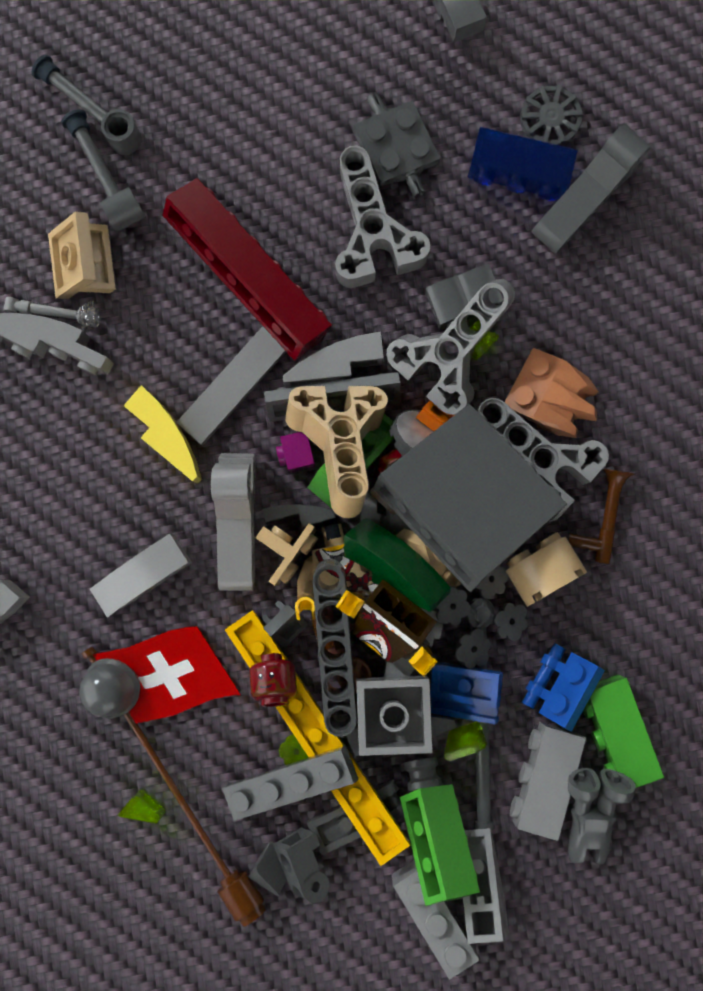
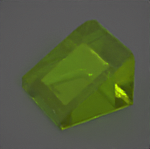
M475 722L451 730L447 737L444 752L445 760L451 761L485 749L488 744L481 724Z
M140 789L120 811L118 816L157 824L166 811L149 794Z

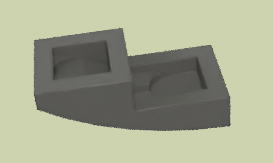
M292 504L262 509L267 524L296 516L300 517L303 528H306L309 523L314 526L336 520L334 511L313 505Z

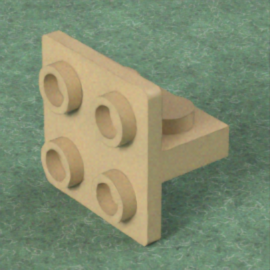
M309 523L293 546L290 543L294 538L275 525L271 531L264 526L260 530L256 539L284 557V560L269 580L271 584L277 586L281 582L286 584L291 580L299 568L294 563L301 552L308 555L318 540L314 536L317 529Z

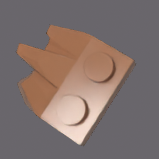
M533 348L505 403L522 418L534 422L538 428L558 436L576 438L578 429L573 424L574 420L597 421V409L585 401V398L595 396L599 391L588 376L567 361Z

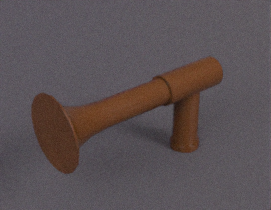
M602 469L607 476L608 492L599 538L575 535L569 532L567 540L572 547L596 551L595 562L610 564L622 487L630 476L636 474Z

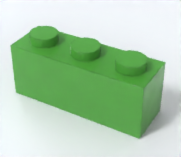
M615 675L599 681L583 713L587 719L591 718L595 731L591 732L592 738L599 752L604 751L608 762L604 764V769L623 773L634 781L636 788L664 778L627 678Z
M453 784L419 788L401 796L400 801L425 906L480 893L477 874L473 866Z

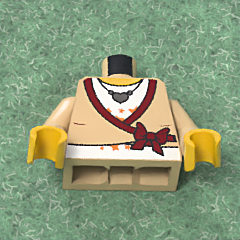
M341 523L322 527L326 547L312 550V556L304 560L297 580V602L295 603L296 618L299 621L300 613L303 610L312 611V620L316 619L313 575L317 565L323 560L334 559L343 565L346 573L347 588H355L372 594L378 586L372 582L371 570L344 557V534ZM325 570L319 575L320 580L326 585H334L340 579L339 575L333 570Z

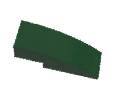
M365 518L344 535V557L371 570L373 583L379 585L382 579H384L415 605L430 613L450 594L451 587L423 557L380 525Z

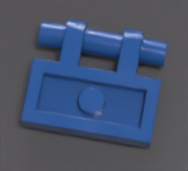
M554 643L550 652L543 655L540 661L542 666L534 681L530 680L525 689L528 692L522 703L534 709L539 698H542L545 702L539 713L572 732L605 670L571 652L565 664L560 662L566 649ZM554 671L560 674L551 691H549L545 687Z

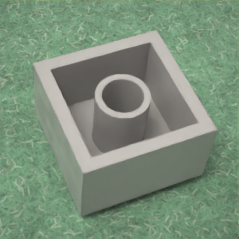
M427 676L356 678L359 756L432 753L430 682Z

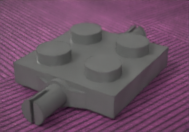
M374 92V96L371 93L367 96L366 100L374 114L370 118L353 124L352 131L360 147L364 148L370 157L379 188L393 182L406 181L413 198H417L418 195L420 197L426 190L418 175L423 170L437 165L440 161V156L413 101L395 108H385L379 92Z

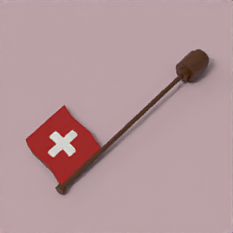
M198 626L170 630L130 647L97 653L94 647H90L81 654L85 660L89 659L91 664L106 658L119 660L128 665L138 676L140 681L138 701L124 716L223 873L224 878L219 881L222 887L217 893L234 920L240 921L243 927L249 925L266 911L263 905V896L252 879L248 877L247 871L239 873L237 869L232 872L229 871L137 724L174 716L210 700L241 695Z

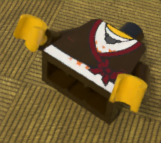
M382 579L371 595L362 590L351 593L346 589L335 607L356 621L352 632L355 637L362 641L363 649L370 655L378 654L390 663L400 658L410 659L408 661L409 664L425 677L438 662L432 657L430 643L426 640V637L437 621L384 579Z

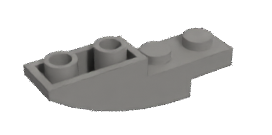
M0 313V344L3 339L12 343L11 350L29 359L32 353L44 358L46 352L64 361L69 356L79 361L77 367L95 376L98 371L108 375L114 365L106 356L86 347L90 337L79 328L42 316Z

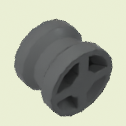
M437 757L404 763V769L409 773L410 781L407 784L408 791L442 785L441 778L436 773Z

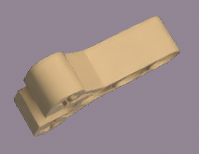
M325 386L296 387L289 394L285 421L291 429L303 432L323 451L333 511L343 518L356 517L363 508L368 492V479L361 441L369 431L376 430L381 425L388 402L387 395L382 389L374 386H349L344 403V412H337L332 410L327 403Z

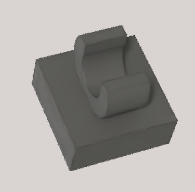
M277 601L275 605L280 609V612L273 619L264 614L262 618L266 625L263 628L285 648L309 623L301 615L300 621L297 620L296 612L289 604L285 606L282 602Z

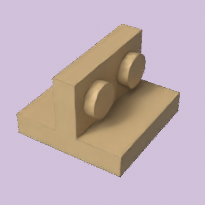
M74 212L48 234L55 296L58 299H69L78 292L111 293L116 288L108 225L89 223L88 213Z

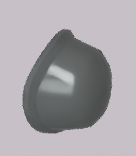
M110 658L100 659L92 663L79 688L80 701L84 708L90 713L106 719L117 718L128 713L135 706L140 695V681L136 673L125 663Z

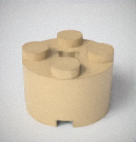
M558 532L541 541L536 546L537 552L531 555L527 549L511 558L507 563L509 569L506 570V573L527 607L535 603L532 596L535 597L536 601H539L587 573L566 536L561 538Z

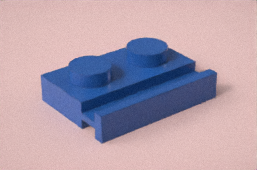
M437 662L432 668L431 713L495 725L499 722L498 709L501 701L503 672L481 668L469 669L462 665Z

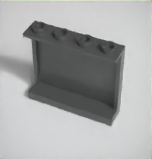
M470 404L379 475L373 488L470 593L546 523L553 520L567 505L561 498L558 490L549 486L537 473L535 467L530 462L525 461L512 448L509 440L500 436L488 423L486 417L476 411Z

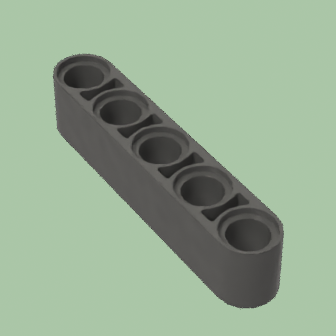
M326 559L317 565L313 575L324 723L330 734L344 737L353 732L356 727L357 716L349 616L343 612L338 619H328L324 616L323 609L329 605L336 606L347 589L346 573L340 562L334 559ZM325 570H333L339 575L340 579L334 585H326L320 580L319 575ZM336 640L341 642L345 649L341 653L332 654L326 649V644ZM339 675L347 680V684L344 687L335 688L331 686L329 679ZM344 710L350 717L346 721L340 722L332 717V713Z

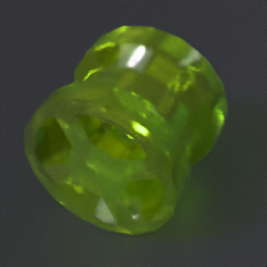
M477 320L470 329L479 331L481 329L480 320ZM488 331L471 351V356L476 361L479 360L496 343L500 336L495 332Z

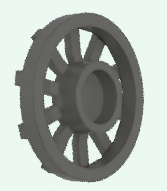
M561 85L541 86L530 93L525 99L520 112V123L525 135L535 144L549 148L559 147L571 141L577 134L582 123L583 110L577 96ZM547 93H555L553 102L549 101ZM541 95L544 105H541L534 98ZM560 95L566 98L561 104L558 103ZM570 103L574 107V110L564 111V108ZM529 104L539 110V112L526 113ZM576 116V124L574 125L564 118ZM537 118V123L529 128L527 119ZM561 125L572 130L565 137L561 130ZM541 128L545 131L544 137H539L534 132ZM556 131L559 139L548 140L550 132Z

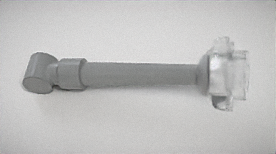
M6 297L3 309L9 313H17L19 311L22 314L33 313L76 319L85 333L97 328L101 317L100 309L95 308L94 301L92 300L83 304L76 311Z

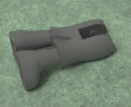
M580 768L569 775L568 791L575 799L571 809L573 823L568 839V855L572 863H583L587 849H591L595 864H604L606 862L611 847L612 827L617 818V813L615 812L616 804L629 803L635 795L636 785L631 778L611 769H602L599 778L596 772L590 768ZM599 796L598 803L592 804V802Z

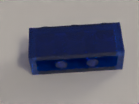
M480 127L467 177L473 178L475 182L481 185H492L494 183L506 186L511 192L524 193L527 191L538 194L544 200L555 201L560 199L569 189L578 150Z

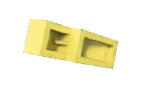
M141 385L124 405L125 408L149 427L141 439L191 481L199 484L202 477L187 438L166 408Z

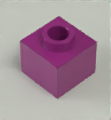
M303 432L280 436L282 445L276 447L280 467L287 465L289 473L315 467L309 438Z

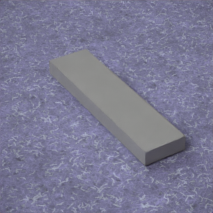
M262 326L176 423L203 446L284 356L286 351Z

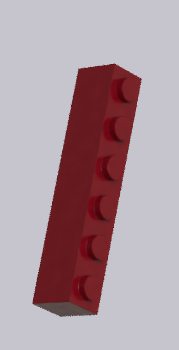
M196 178L166 197L162 216L294 361L323 341L332 325L324 312L312 304L305 296L302 288L290 280L283 272L280 264L269 257L261 248L258 240L247 233L239 224L236 216L226 210L210 188L205 187Z

